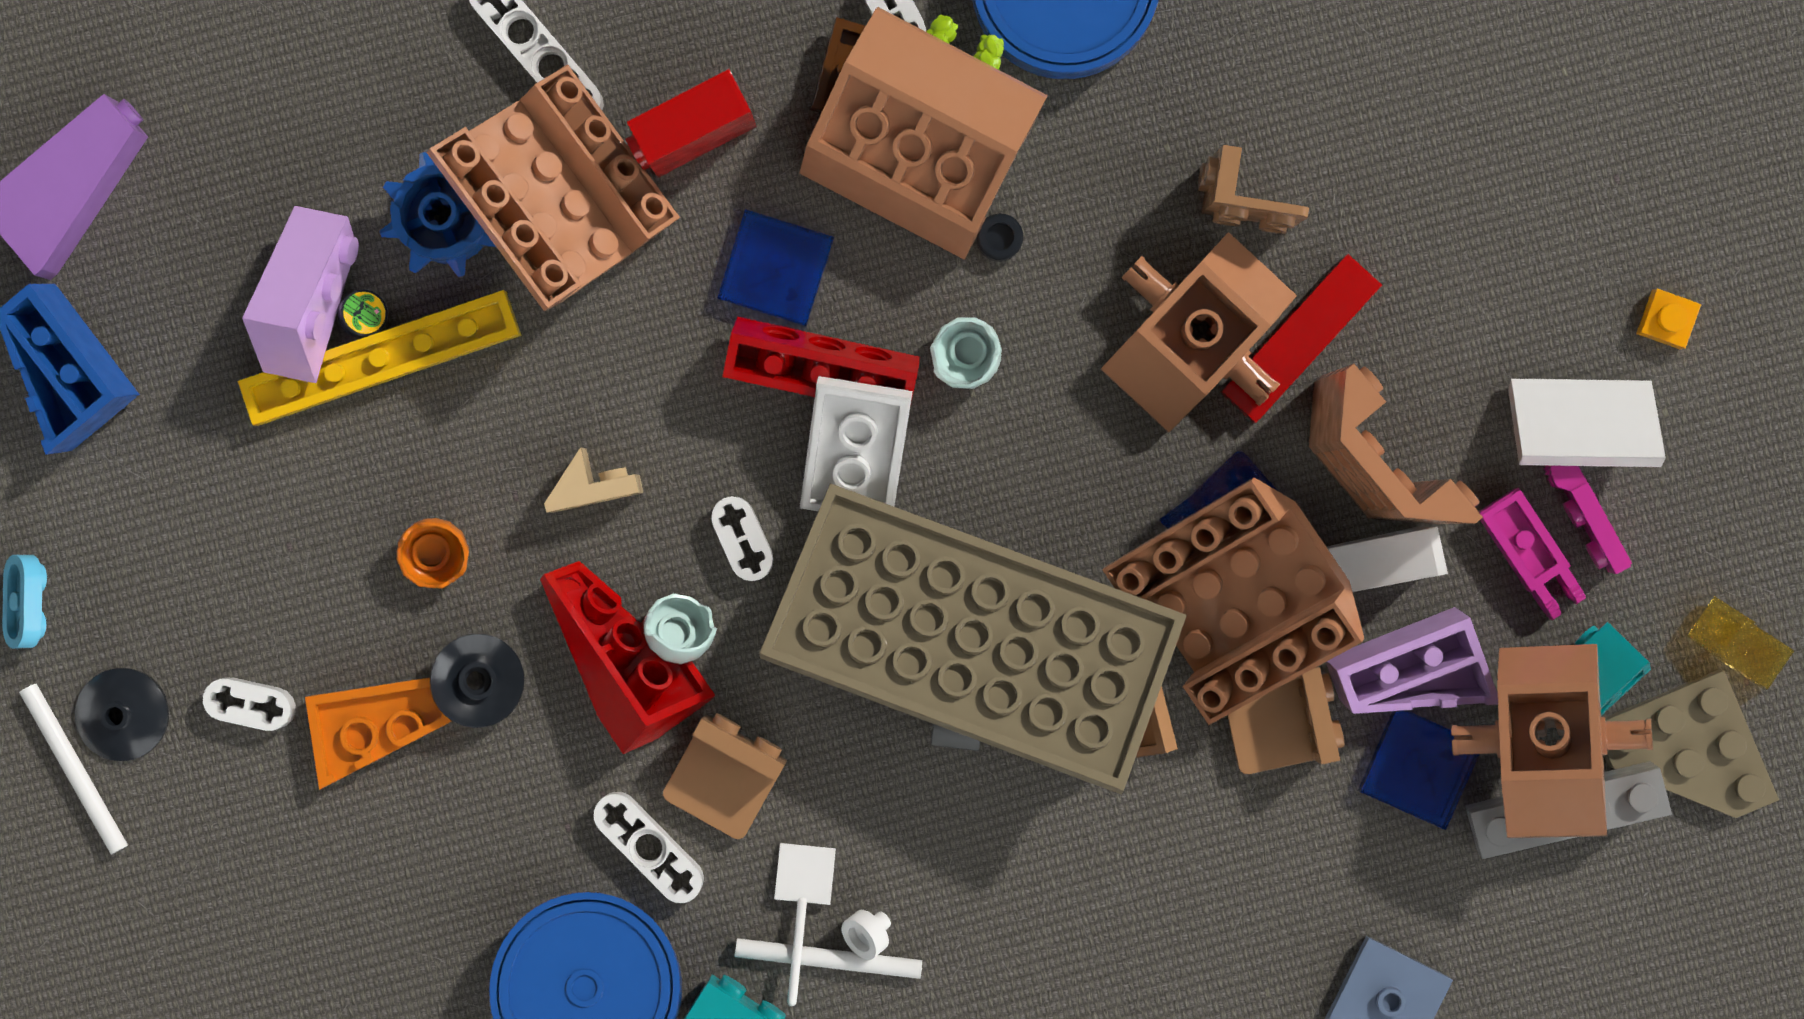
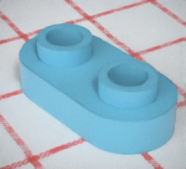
M11 555L4 567L2 628L5 642L12 649L35 647L46 631V618L42 612V591L46 587L47 573L45 567L40 564L38 558L34 555Z

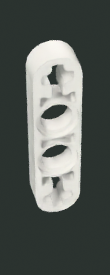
M469 0L475 11L537 83L544 79L538 69L542 58L551 54L558 55L563 59L564 66L568 64L573 72L579 76L578 79L586 90L593 94L592 98L600 109L603 110V97L597 87L522 0H501L508 10L512 8L514 3L518 5L517 8L505 13L503 17L491 3L487 2L480 5L483 0ZM501 18L499 23L496 25L494 23V20ZM519 19L530 21L534 28L532 38L523 44L513 43L508 35L510 25Z

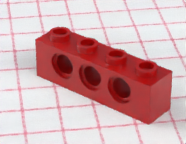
M737 316L730 335L722 377L815 397L818 376L914 392L920 356Z

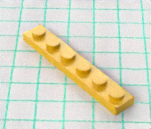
M502 290L326 350L316 384L264 372L239 380L238 384L253 426H259L519 337L521 333L507 292Z

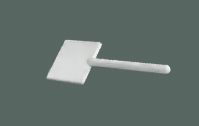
M780 843L774 899L797 902L787 999L789 1006H795L797 1003L807 903L830 905L836 848Z

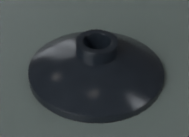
M469 634L451 641L439 652L430 672V690L436 706L448 719L466 727H488L504 720L518 705L524 689V671L515 651L504 641L487 634ZM474 671L478 672L482 677V685L476 690L470 689L466 683L467 676Z
M130 668L111 669L93 677L80 692L75 706V723L82 741L97 755L113 761L134 760L152 751L162 740L169 722L168 702L161 687L147 674ZM114 707L119 708L123 712V720L119 725L113 723L110 719V711Z

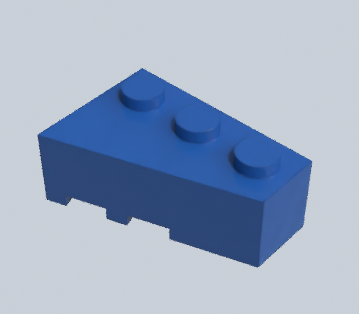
M28 284L0 307V331L15 370H20L29 397L25 398L29 411L35 412L44 436L41 444L45 455L74 450L140 395L56 284Z

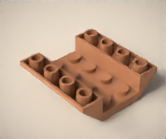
M877 7L842 67L806 145L799 174L965 260L986 219L985 216L1048 95Z
M568 64L536 83L519 101L470 131L466 127L462 128L426 152L544 311L560 304L680 218L646 170H643L640 164L637 163L630 148Z
M1355 364L1324 374L1314 381L1309 448L1368 518L1429 524H1476L1483 518L1475 508L1479 504V500L1462 481H1458L1456 484L1451 479L1412 482L1399 468L1392 472L1380 456L1385 451L1370 432L1364 430L1360 434L1356 429L1359 424L1386 403L1379 394L1383 390L1382 384L1368 368L1364 366L1359 370Z
M1255 477L1102 569L1115 589L1187 615L1176 646L1194 673L1182 687L1209 725L1353 648L1364 640L1351 584L1341 567L1297 503Z

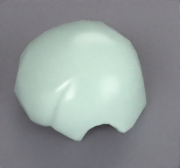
M958 317L943 325L930 347L934 366L933 372L937 378L952 388L973 389L989 382L998 370L1002 352L998 335L993 327L975 317Z
M671 594L656 600L644 619V635L649 648L664 661L678 664L697 660L711 646L717 628L714 627L712 611L709 607L701 605L690 596Z

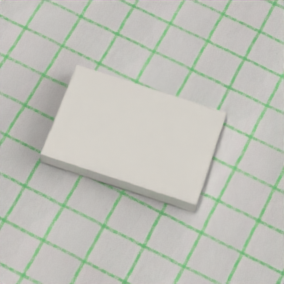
M818 376L800 509L819 511L830 483L893 507L895 506L913 391Z
M1511 379L1508 392L1519 465L1662 467L1666 457L1652 381Z

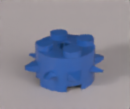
M426 152L419 154V168L407 174L403 179V183L385 182L383 188L394 201H391L390 205L391 222L380 230V235L386 238H399L405 246L411 249L409 270L415 274L430 261L440 264H449L456 275L462 277L465 275L467 259L478 254L485 246L496 247ZM442 205L451 210V216H448V221L444 224L434 220V215L440 214L438 208Z

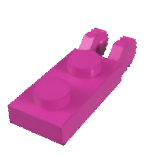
M1545 465L1543 470L1546 472L1545 475H1548L1547 480L1551 487L1564 490L1569 501L1563 503V506L1571 522L1576 528L1583 525L1592 542L1585 546L1598 569L1606 567L1607 571L1613 574H1618L1630 568L1632 562L1579 466Z
M1513 488L1479 511L1483 516L1480 519L1481 523L1525 589L1532 593L1533 598L1550 620H1554L1561 615L1558 603L1544 585V583L1555 576L1565 595L1574 604L1577 605L1586 598L1584 591L1569 570L1571 565L1519 488Z

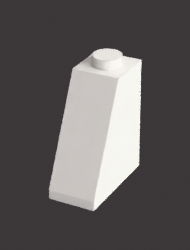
M1414 527L1327 546L1349 579L1352 592L1448 574L1438 527Z

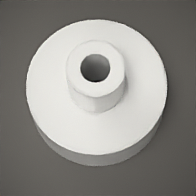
M858 910L842 923L841 929L850 949L859 957L872 960L887 948L889 938L886 930L891 926V922L883 912L873 915L866 910Z

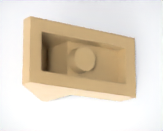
M581 447L545 501L546 513H554L642 494L643 488L640 475H628L626 467L599 473L600 482L594 483L587 449Z

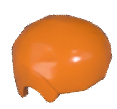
M428 518L415 522L404 531L398 541L396 560L403 575L417 586L442 589L465 573L469 546L463 532L450 521Z

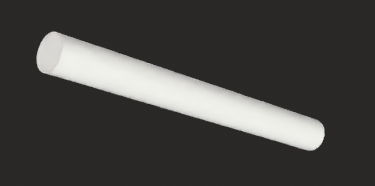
M33 684L20 691L22 699L110 854L112 855L127 847V842L38 685Z
M737 938L735 957L791 964L793 945ZM802 946L800 965L920 979L923 960L877 955L872 960H866L854 952Z

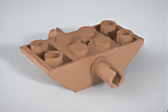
M1229 232L1179 285L1176 282L1171 285L1143 256L1123 275L1122 279L1126 280L1152 305L1150 310L1153 313L1106 362L1101 370L1168 433L1222 378L1226 380L1230 377L1256 401L1258 406L1269 397L1268 394L1273 393L1280 385L1249 357L1251 354L1249 349L1274 324L1297 295ZM1191 321L1197 325L1206 321L1210 325L1206 332L1211 338L1209 342L1203 338L1198 341L1191 335L1193 333V328L1190 325Z
M1597 644L1499 648L1497 680L1499 720H1496L1495 725H1452L1451 735L1454 736V740H1452L1453 755L1497 753L1501 764V784L1507 838L1607 836L1603 755H1608V750H1653L1651 719L1606 721L1605 717H1601ZM1548 728H1556L1558 735L1563 737L1557 740L1556 745L1546 746L1545 741L1538 739L1539 737L1547 736Z

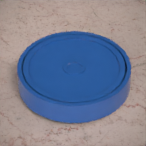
M973 0L974 10L984 34L987 36L996 35L999 39H1003L1004 50L1002 56L1027 72L1053 79L1087 77L1104 71L1118 63L1134 49L1144 36L1158 4V0Z
M583 892L563 895L551 899L528 912L516 923L503 940L494 960L490 976L489 996L493 1019H677L682 999V977L679 962L670 941L662 929L649 915L634 904L602 893Z

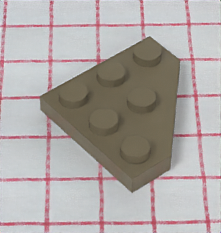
M1718 669L1605 717L1606 721L1651 719L1653 750H1608V755L1603 756L1610 768L1619 769L1651 761L1661 769L1667 791L1734 818L1741 817L1779 800L1724 670Z

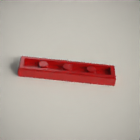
M1346 254L1252 356L1251 359L1274 381L1280 384L1273 393L1268 394L1269 397L1260 406L1232 379L1220 393L1254 424L1257 423L1379 290L1382 284L1355 259Z

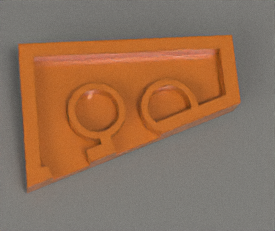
M430 677L305 697L319 790L452 722L438 709L433 700L430 690Z

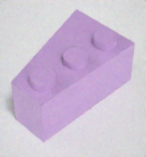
M294 206L242 317L264 373L316 384L350 266L355 262L358 254V239L353 235L347 216Z
M1456 607L1357 645L1326 662L1339 700L1353 714L1412 710L1414 707L1430 706L1451 708L1462 704L1478 703L1498 705V693L1471 618Z

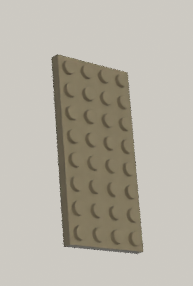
M830 483L760 651V659L1122 795L1187 615Z

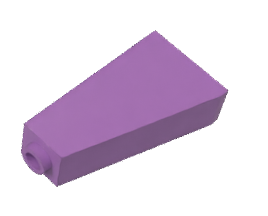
M103 94L0 181V235L35 276L51 280L59 273L147 140L148 136L138 126L143 121V118L125 99L118 102Z

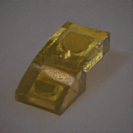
M1715 596L1687 635L1709 653L1765 691L1769 689L1795 651L1755 626L1756 622Z

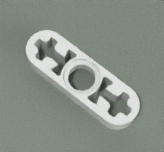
M612 792L604 796L597 803L594 810V821L598 829L667 899L675 903H686L698 895L704 881L700 866L631 796L623 792ZM608 803L614 807L620 803L624 804L627 810L623 816L631 826L636 823L638 818L645 824L631 835L628 842L621 838V835L628 831L621 822L616 821L611 825L606 821L605 818L608 816L609 811L605 806ZM652 834L661 841L662 852L658 858L645 860L638 855L636 842L640 836ZM670 852L677 857L670 865L678 873L681 874L686 870L692 873L693 876L689 883L693 889L690 891L684 887L678 891L674 890L671 887L674 877L666 868L661 873V876L653 870L664 863Z

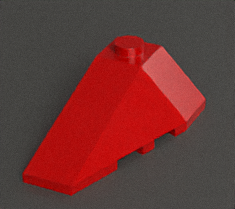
M577 561L546 573L541 577L540 581L596 714L622 754H626L658 739L714 698V692L692 661L684 664L667 662L649 648L644 635V620L640 623L621 606V597L583 563Z

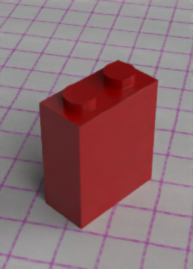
M727 69L627 121L633 134L625 138L641 168L646 170L651 167L659 178L757 127L731 71Z

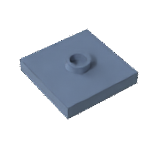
M1366 936L1325 1019H1434L1453 980Z

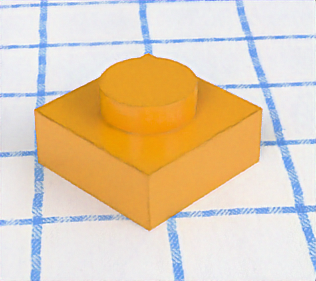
M1658 288L1651 291L1636 334L1677 349H1685L1701 304Z

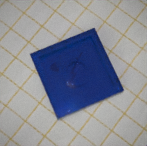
M745 209L717 299L807 327L835 238Z
M1407 710L1392 711L1357 791L1446 830L1480 754H1459V756H1454L1452 750L1454 736L1451 735L1450 729Z

